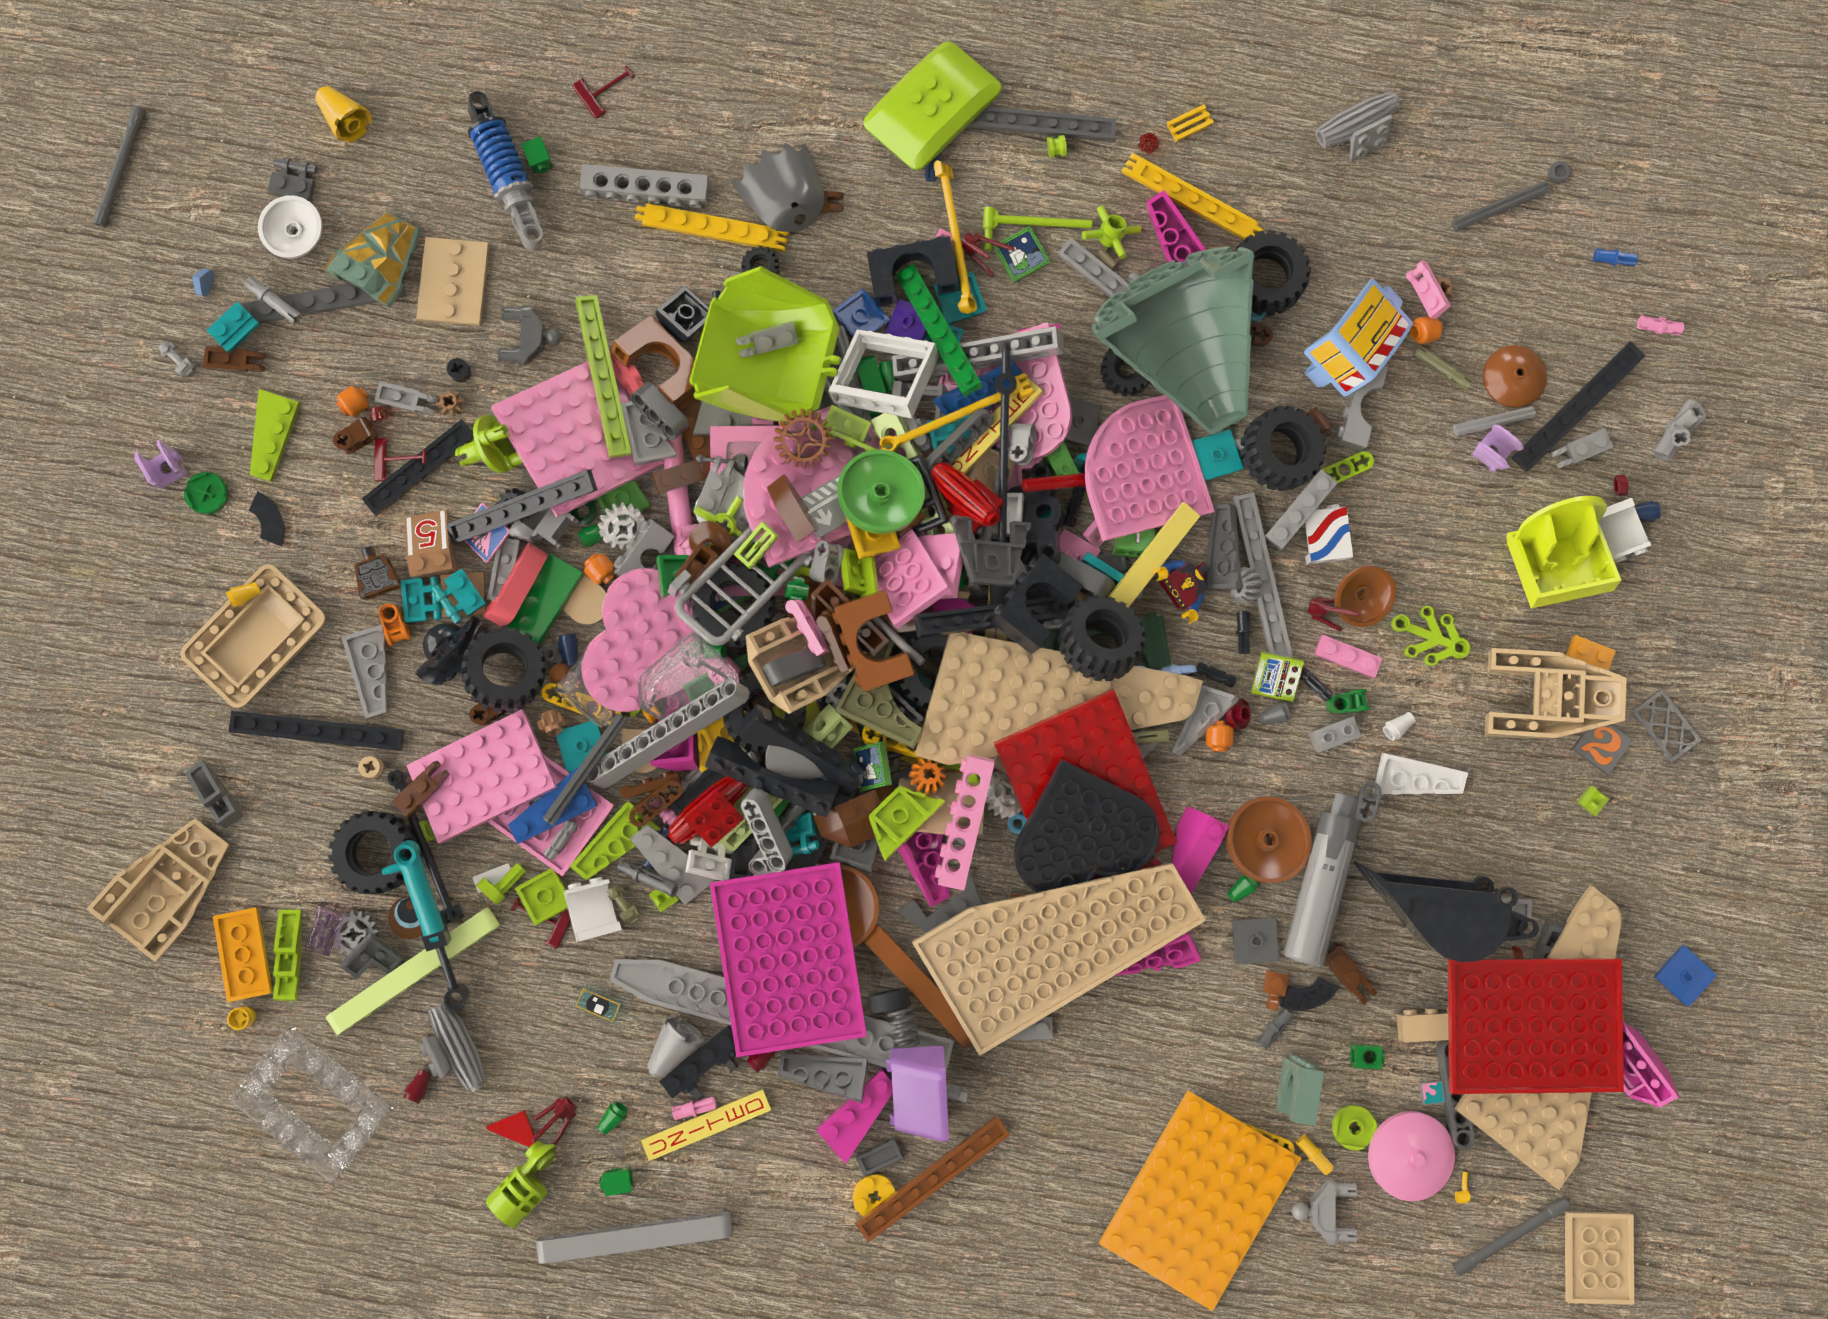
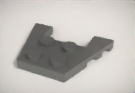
M952 516V527L970 584L1013 586L1021 562L1020 556L1022 549L1025 548L1027 541L1025 539L1027 532L1030 531L1031 523L1011 522L1010 543L973 540L972 519L966 516Z
M970 868L965 889L930 916H925L914 899L899 909L898 912L927 933L965 909L981 905Z

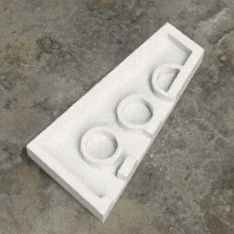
M1382 752L1375 782L1381 787V794H1463L1468 772ZM1373 787L1372 794L1377 795V791Z

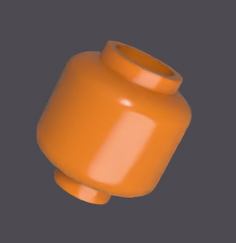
M1429 315L1418 317L1413 321V325L1409 330L1410 336L1418 344L1435 342L1441 337L1443 325L1438 318L1432 319Z
M349 386L337 395L338 402L336 405L346 417L348 415L356 417L368 408L367 399L369 396L362 387L357 389L355 386Z
M594 553L584 563V573L596 585L603 582L608 584L615 577L613 574L615 569L614 563L605 554Z
M1217 721L1214 725L1207 728L1206 746L1211 748L1212 752H1227L1228 748L1234 745V730L1232 726L1226 725V721Z

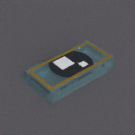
M582 986L574 1007L614 1024L623 1003Z

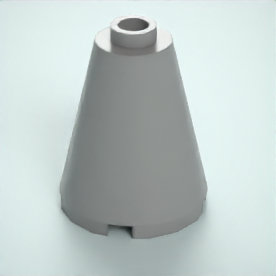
M669 1015L665 1019L648 1061L649 1073L656 1078L667 1076L701 1046L704 1039L700 1040L701 1032L687 1020H684L683 1023L678 1021L679 1016Z

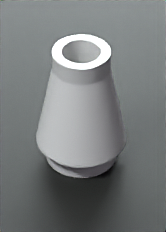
M1407 712L1400 717L1386 722L1383 732L1391 741L1399 740L1416 720L1410 712Z

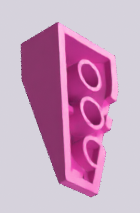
M685 688L667 696L664 704L665 709L659 722L691 702ZM697 733L651 760V766L673 771L699 770Z
M1187 806L1177 824V843L1173 848L1172 864L1190 894H1192L1220 846L1229 826Z
M916 832L898 851L930 907H933L950 897L949 887L938 885V878L935 877L937 864L941 865L943 857L940 856L943 834Z
M1191 930L1114 976L1140 973L1142 969L1147 968L1159 971L1161 967L1173 965L1174 969L1182 968L1202 961Z

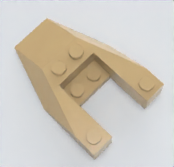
M1492 648L1488 652L1487 673L1534 676L1533 715L1487 713L1485 715V736L1559 738L1625 721L1626 677L1600 667L1592 666L1582 660L1563 655L1561 652Z

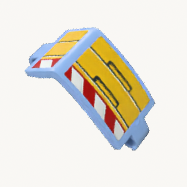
M1373 278L1369 280L1332 330L1305 349L1304 354L1313 364L1306 369L1304 374L1317 388L1332 383L1344 397L1372 381L1398 349L1413 325V322L1400 309L1403 300L1390 286L1382 288Z

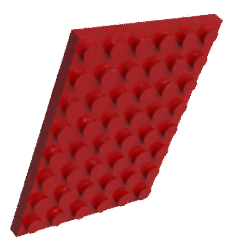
M1110 689L993 743L1026 820L1062 758L1140 797L1150 806L1159 827V841L1154 853L1177 843L1114 689ZM1095 874L1092 880H1096L1104 876Z
M1448 959L1449 1093L1624 1092L1622 959H1481L1480 961L1462 963Z

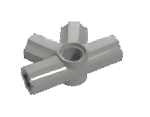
M1690 399L1685 401L1677 415L1665 426L1663 430L1664 435L1652 451L1658 459L1670 461L1679 446H1686L1690 442V435L1693 429L1707 415L1702 405Z

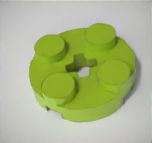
M1348 1105L1339 1108L1332 1120L1334 1139L1349 1150L1358 1151L1364 1149L1371 1142L1377 1130V1123L1372 1114L1367 1109L1358 1105ZM1353 1122L1360 1126V1129L1355 1130V1133H1351L1352 1131L1349 1129Z

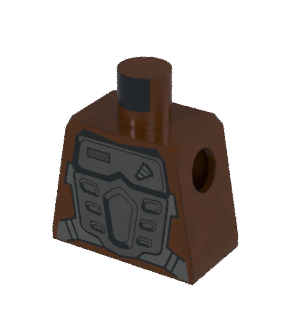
M373 546L361 550L364 561L356 563L354 566L359 597L367 601L401 588V579L387 556L384 554L377 556Z

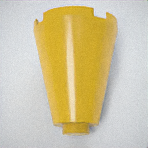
M330 86L321 87L317 91L315 100L333 134L339 141L342 142L343 140L347 143H352L365 135L367 132L365 128L368 123L371 125L372 116L364 106Z

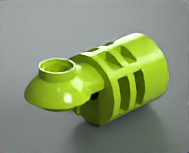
M540 1140L535 1142L525 1153L529 1160L523 1166L517 1165L486 1198L488 1208L507 1226L517 1228L548 1193L544 1184L534 1174L537 1170H544L554 1160V1153L557 1150L556 1145L543 1144Z

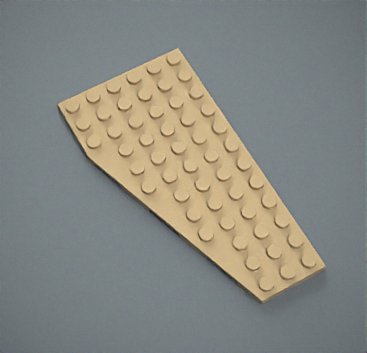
M1172 863L969 907L913 940L912 943L980 1056L1205 922L1206 919Z

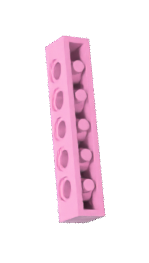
M967 754V758L962 759L960 771L963 772L962 780H957L955 793H958L957 801H952L950 814H953L952 822H947L945 835L948 836L946 844L942 843L940 856L943 857L941 865L937 864L935 877L938 878V885L959 890L965 889L995 763L993 759L973 754ZM971 774H977L980 776V780L976 784H971L968 782V777ZM971 795L975 798V801L971 805H966L963 803V798ZM961 817H968L970 819L969 824L966 826H960L957 822ZM956 838H962L965 841L961 847H955L952 843ZM952 859L960 862L956 868H950L947 864Z

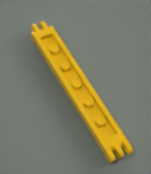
M1131 153L1129 157L1132 161L1127 160L1125 164L1128 168L1123 167L1121 171L1124 175L1157 193L1165 190L1173 202L1242 240H1245L1249 235L1255 236L1254 233L1263 230L1258 227V221L1134 153Z
M646 204L645 207L637 206L636 209L637 212L644 215L635 214L634 219L642 221V225L646 227L752 247L755 246L757 248L758 246H762L764 249L769 247V250L786 251L785 246L778 244H787L788 239L780 237V235L789 236V232L776 231L769 226L653 204Z

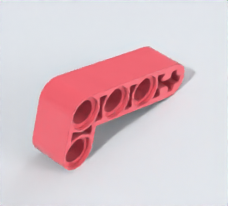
M528 543L497 598L488 605L483 617L500 627L508 625L517 614L548 554L533 544Z

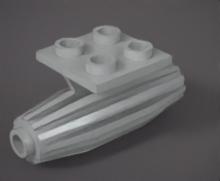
M1389 91L1367 98L1335 114L1315 130L1320 146L1327 148L1350 140L1349 159L1351 161L1364 157L1368 152L1376 148L1383 147L1388 141L1392 121L1391 115L1399 110L1400 99L1398 95Z
M445 1003L429 1010L428 1013L435 1037L421 1038L422 1044L419 1047L423 1056H429L432 1062L428 1066L433 1077L438 1075L439 1079H441L451 1069L465 1090L471 1089L474 1092L483 1087V1081L486 1080L481 1059L460 1016L455 1010L446 1007Z

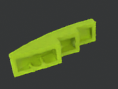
M279 910L273 950L276 954L273 976L276 978L273 1000L297 1001L302 952V910Z

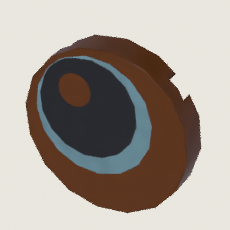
M410 896L401 897L395 901L388 915L389 926L392 931L405 939L422 936L423 932Z

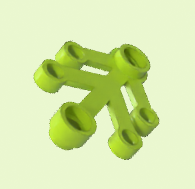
M1424 606L1419 611L1421 618L1426 620L1430 631L1411 624L1409 618L1403 614L1395 616L1391 621L1394 631H1407L1427 639V641L1420 644L1407 646L1404 649V654L1408 658L1416 657L1418 653L1437 645L1447 648L1436 654L1429 653L1425 655L1424 663L1427 666H1434L1438 661L1450 656L1461 659L1470 652L1469 642L1459 637L1454 626V618L1450 614L1442 615L1439 619L1440 625L1446 627L1450 639L1443 637L1431 606ZM1424 609L1430 611L1429 616L1424 615ZM1444 617L1449 618V624L1444 623ZM1397 620H1400L1403 625L1401 628L1397 627ZM1457 644L1462 647L1461 652L1456 651L1455 647ZM1409 648L1414 649V655L1408 653ZM1429 656L1434 658V663L1428 661Z

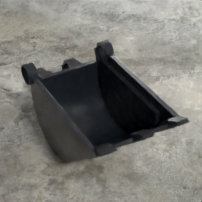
M1356 861L1353 862L1362 876L1377 891L1409 932L1424 945L1445 958L1461 963L1480 961L1493 954L1503 942L1530 939L1539 932V925L1535 920L1512 910V907L1516 905L1519 899L1517 891L1511 887L1503 886L1498 889L1497 893H1492L1494 884L1486 876H1477L1473 882L1399 875L1374 872ZM1481 880H1486L1489 885L1488 889L1483 892L1479 891L1478 883ZM1509 890L1512 893V899L1510 902L1504 903L1501 895L1504 891ZM1528 922H1531L1533 930L1528 934L1523 933L1528 927Z

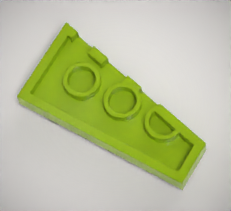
M261 389L258 390L250 466L251 476L273 483L301 406L300 402Z
M627 801L570 865L585 880H588L635 847L630 837L644 826L637 827L630 822V810L634 807L630 801ZM635 812V819L640 818L643 820V813ZM652 820L647 823L656 831L661 829Z

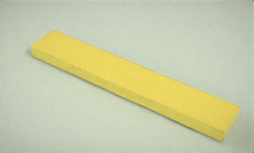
M1182 502L1108 597L1116 598L1115 601L1117 602L1122 601L1126 603L1128 608L1155 573H1152V570L1162 566L1200 515L1185 502Z

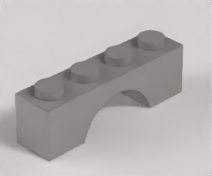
M1384 366L1372 381L1347 396L1350 399L1348 406L1345 405L1342 412L1344 422L1337 431L1336 437L1339 438L1337 445L1359 451L1367 448L1372 426L1364 420L1361 414V401L1366 394L1378 392L1383 387L1388 369L1387 366Z
M1320 470L1265 535V539L1281 551L1338 482L1323 470Z

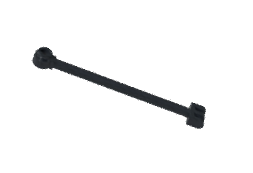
M394 770L388 774L387 780L400 794L406 787L407 777L403 771ZM394 774H397L399 776V780L397 782H394L392 779ZM414 812L408 819L445 909L440 911L444 926L449 925L446 916H449L452 923L457 921L455 912H457L460 920L465 918L460 904L453 906L429 845L418 823L417 815Z

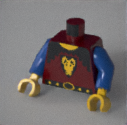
M1173 560L1165 562L1160 568L1153 569L1152 573L1157 572L1159 575L1156 577V581L1159 582L1177 610H1187L1181 617L1184 619L1188 616L1189 625L1197 621L1198 611L1203 602L1205 590L1208 587L1203 577L1211 572L1208 565L1202 562L1195 567L1191 562Z

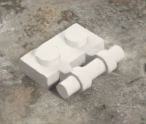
M701 836L700 838L694 837L691 839L690 845L697 846L698 851H689L685 872L716 880H728L732 859L725 858L724 856L725 853L732 854V851L720 842H717L711 848ZM707 849L715 850L716 855L706 853Z

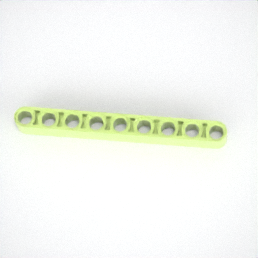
M489 907L449 932L452 940L447 946H444L449 961L500 926ZM424 949L327 1015L325 1018L338 1036L441 967L436 949L428 952Z

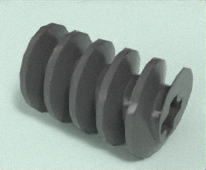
M914 1007L893 1010L887 1014L888 1017L894 1018L889 1025L896 1027V1029L890 1032V1034L897 1035V1038L892 1040V1043L899 1045L895 1049L914 1048L920 1044L918 1039H913L918 1035V1031L911 1030L917 1026L916 1022L910 1021L916 1017L914 1013L909 1012Z

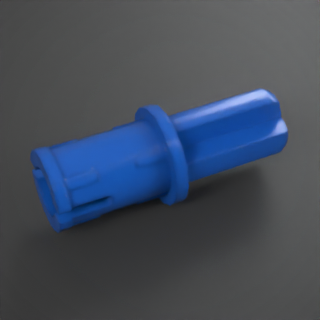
M1596 248L1593 254V261L1611 263L1612 266L1616 264L1635 266L1638 256L1633 253L1619 252V249L1613 251Z

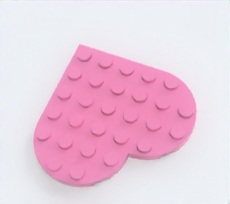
M1046 322L1017 333L1048 328L1050 324ZM1058 355L1015 362L1026 373L1027 377L1043 391V394L1014 423L1035 425L1036 439L1034 442L1033 460L1043 458L1054 452L1063 443L1071 427L1072 408ZM1001 365L975 369L974 371L979 377ZM951 374L940 377L939 384L946 386L948 391L958 387ZM1001 401L995 403L987 411L992 414L1001 405ZM1000 439L995 443L999 448Z
M638 568L628 571L610 585L602 603V619L606 630L590 642L581 664L583 682L589 694L600 705L614 711L629 712L639 710L683 689V684L708 673L710 670L708 668L709 665L715 660H698V658L693 656L692 648L694 642L703 638L676 614L675 602L681 595L680 593L675 598L671 595L661 598L658 570L654 568ZM688 600L684 604V610L693 617L691 603Z

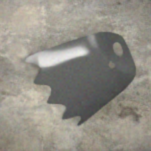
M784 143L780 154L763 151L761 162L758 165L753 166L744 163V178L740 181H731L736 191L761 220L776 231H802L813 222L823 209V188L806 144L802 145L800 151L795 150L787 143ZM797 202L798 206L792 208L791 204ZM800 214L806 215L804 223L800 225L794 223L796 216Z

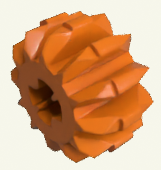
M920 758L918 764L911 766L913 771L909 773V777L915 779L910 784H917L916 791L918 792L923 788L926 795L930 790L932 793H936L938 791L937 787L942 788L944 786L942 781L946 779V775L942 774V772L945 770V767L938 768L939 762L935 761L932 763L930 759L924 761ZM927 772L931 775L929 779L924 777Z

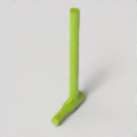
M984 207V237L992 239L993 230L998 226V223L1092 228V220L998 215V211L994 207ZM984 242L983 250L991 251L992 244Z

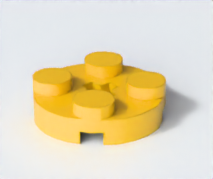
M877 1173L860 1179L853 1191V1202L856 1211L862 1216L867 1214L896 1192L894 1185L889 1178ZM874 1191H878V1196L881 1199L871 1202V1198L868 1197L869 1193L873 1194Z

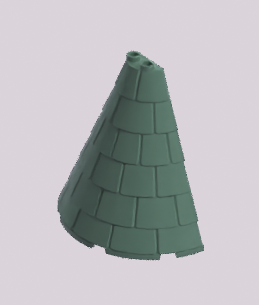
M1230 246L1189 254L1184 262L1172 260L1148 271L1128 283L1129 289L1126 292H1116L1096 313L1094 318L1097 323L1092 324V329L1097 339L1111 348L1116 355L1150 381L1155 388L1170 398L1175 405L1190 415L1194 421L1210 434L1220 433L1225 427L1239 423L1244 417L1248 416L1254 254L1253 251L1243 247H1239L1237 252H1232Z

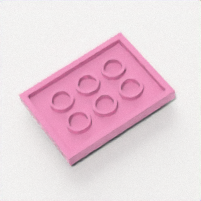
M913 529L898 539L901 547L899 550L879 554L874 557L878 590L886 589L893 608V611L887 613L897 629L951 591Z
M955 533L918 537L951 589L949 593L940 599L957 598L963 558Z

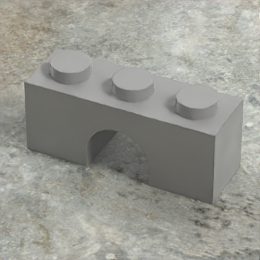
M651 518L648 522L644 521L638 530L640 533L635 539L632 538L626 546L627 551L623 556H619L613 564L615 567L614 572L621 576L634 569L646 568L640 562L642 552L653 548L663 553L675 536Z

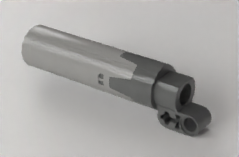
M1367 782L1360 790L1359 798L1335 793L1330 813H1320L1283 953L1285 957L1313 966H1324L1361 823L1372 821L1377 813L1382 792L1378 783ZM1366 787H1374L1377 791L1376 797H1367L1365 794ZM1362 799L1366 802L1375 803L1374 805H1369L1368 812L1371 813V816H1367L1366 819L1362 818L1363 814L1360 813V810H1363L1366 806L1365 802L1362 803Z

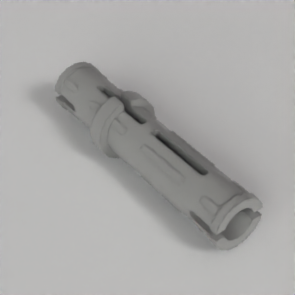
M253 276L246 279L250 284L244 282V287L257 295L258 300L266 302L293 325L300 322L297 317L302 319V314L274 294L273 289L269 286H264Z

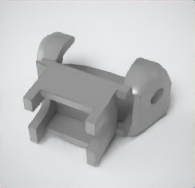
M548 509L529 516L530 518H524L523 523L520 521L514 522L509 530V535L515 539L531 543L542 541L544 538L561 550L563 546L558 543L559 539L572 522L576 525H579L581 522L568 512L556 518L552 510Z

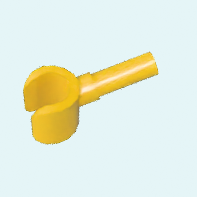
M1468 1172L1462 1173V1191L1455 1192V1200L1460 1204L1468 1203L1471 1199L1467 1187Z

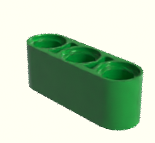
M875 355L861 358L856 369L862 389L887 394ZM869 410L871 418H875L883 414L881 412Z

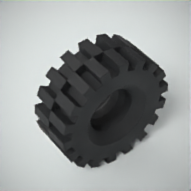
M1109 348L1101 363L1100 375L1102 374L1103 383L1106 382V387L1109 390L1112 388L1114 390L1113 393L1116 395L1118 392L1122 393L1121 396L1125 397L1127 394L1134 396L1137 392L1141 393L1149 385L1150 381L1137 371L1129 377L1122 375L1119 366L1124 360Z

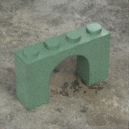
M1290 1054V1058L1283 1057L1275 1109L1289 1114L1288 1119L1292 1122L1316 1126L1324 1071L1318 1069L1317 1064H1313V1062L1308 1061V1059L1302 1056Z

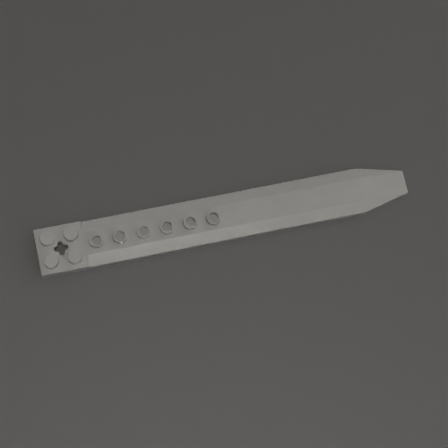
M615 959L609 981L648 1003L731 1025L724 977L664 960ZM864 1015L867 1037L811 1045L809 1047L849 1058L867 1059L868 1063L887 1068L886 1058H891L890 1049H895L899 1045L892 1043V1040L897 1038V1035L890 1034L891 1031L896 1029L895 1026H890V1022ZM914 1028L911 1029L918 1031V1035L913 1039H918L920 1044L915 1047L944 1046L945 1070L947 1071L954 1039Z

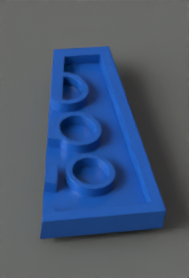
M1011 360L1010 374L1014 377L1023 374L1024 372ZM1001 366L979 376L978 378L983 387L964 398L959 387L933 399L934 403L945 415H948L998 393L995 390L994 382L1001 374ZM1003 380V386L1008 388L1010 386L1009 381ZM994 404L985 407V409L988 410V409L991 408Z
M578 768L557 784L558 788L543 795L508 824L517 844L597 807L585 780L554 825H550L543 819Z

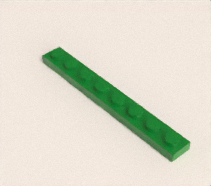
M911 264L895 274L964 398L982 388L983 385L915 265Z

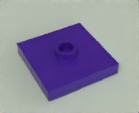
M898 299L885 334L925 341L928 332L912 303Z

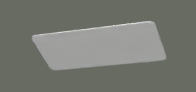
M507 863L474 876L475 886L483 877H486L495 886L511 869L510 865ZM476 886V889H477L478 893L482 892V891Z

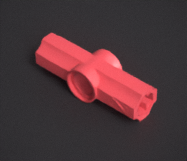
M610 350L612 366L617 374L615 376L623 389L631 396L633 392L644 385L643 379L634 364L630 363L625 367Z

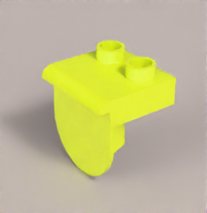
M1580 496L1554 503L1528 517L1521 524L1518 531L1507 533V544L1531 609L1611 592L1621 582L1620 575L1599 524L1607 510V505L1603 498L1598 496Z

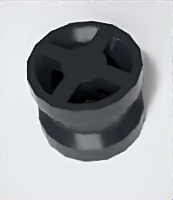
M455 358L447 364V373L454 381L463 383L469 380L471 368L464 360Z

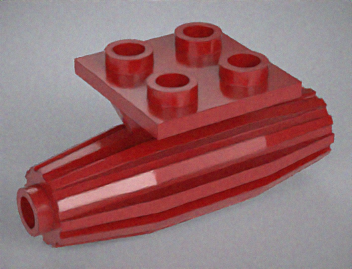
M945 462L934 466V469L931 471L932 479L941 493L952 503L947 510L953 516L970 517L972 519V533L975 534L983 525L989 527L999 521L1001 514L999 508L1004 504V501L977 478L973 481L965 473Z
M727 776L717 781L681 812L668 828L670 831L668 834L669 838L675 844L679 842L683 845L700 835L712 848L745 819L736 810L734 805L749 787L747 784Z

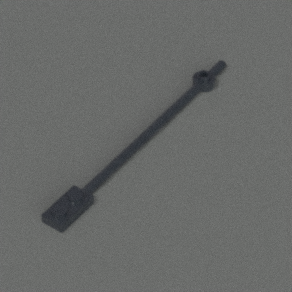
M1002 351L1001 374L994 382L995 390L1001 395L999 498L1004 501V504L999 508L1001 514L998 521V542L1006 543L1009 399L1010 394L1017 387L1016 378L1010 374L1011 351ZM1003 380L1009 381L1010 386L1008 388L1003 386ZM990 585L989 605L1005 603L1006 599L1004 596L1012 586Z

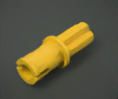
M1306 1134L1298 1138L1295 1144L1308 1156L1307 1160L1309 1162L1312 1161L1324 1175L1331 1173L1334 1166L1322 1154V1149L1317 1148Z

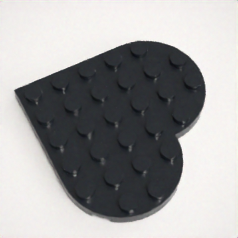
M1061 758L1016 840L1014 848L1015 866L1024 883L1035 892L1091 881L1095 874L1110 877L1137 871L1153 856L1159 841V827L1153 810L1140 797Z

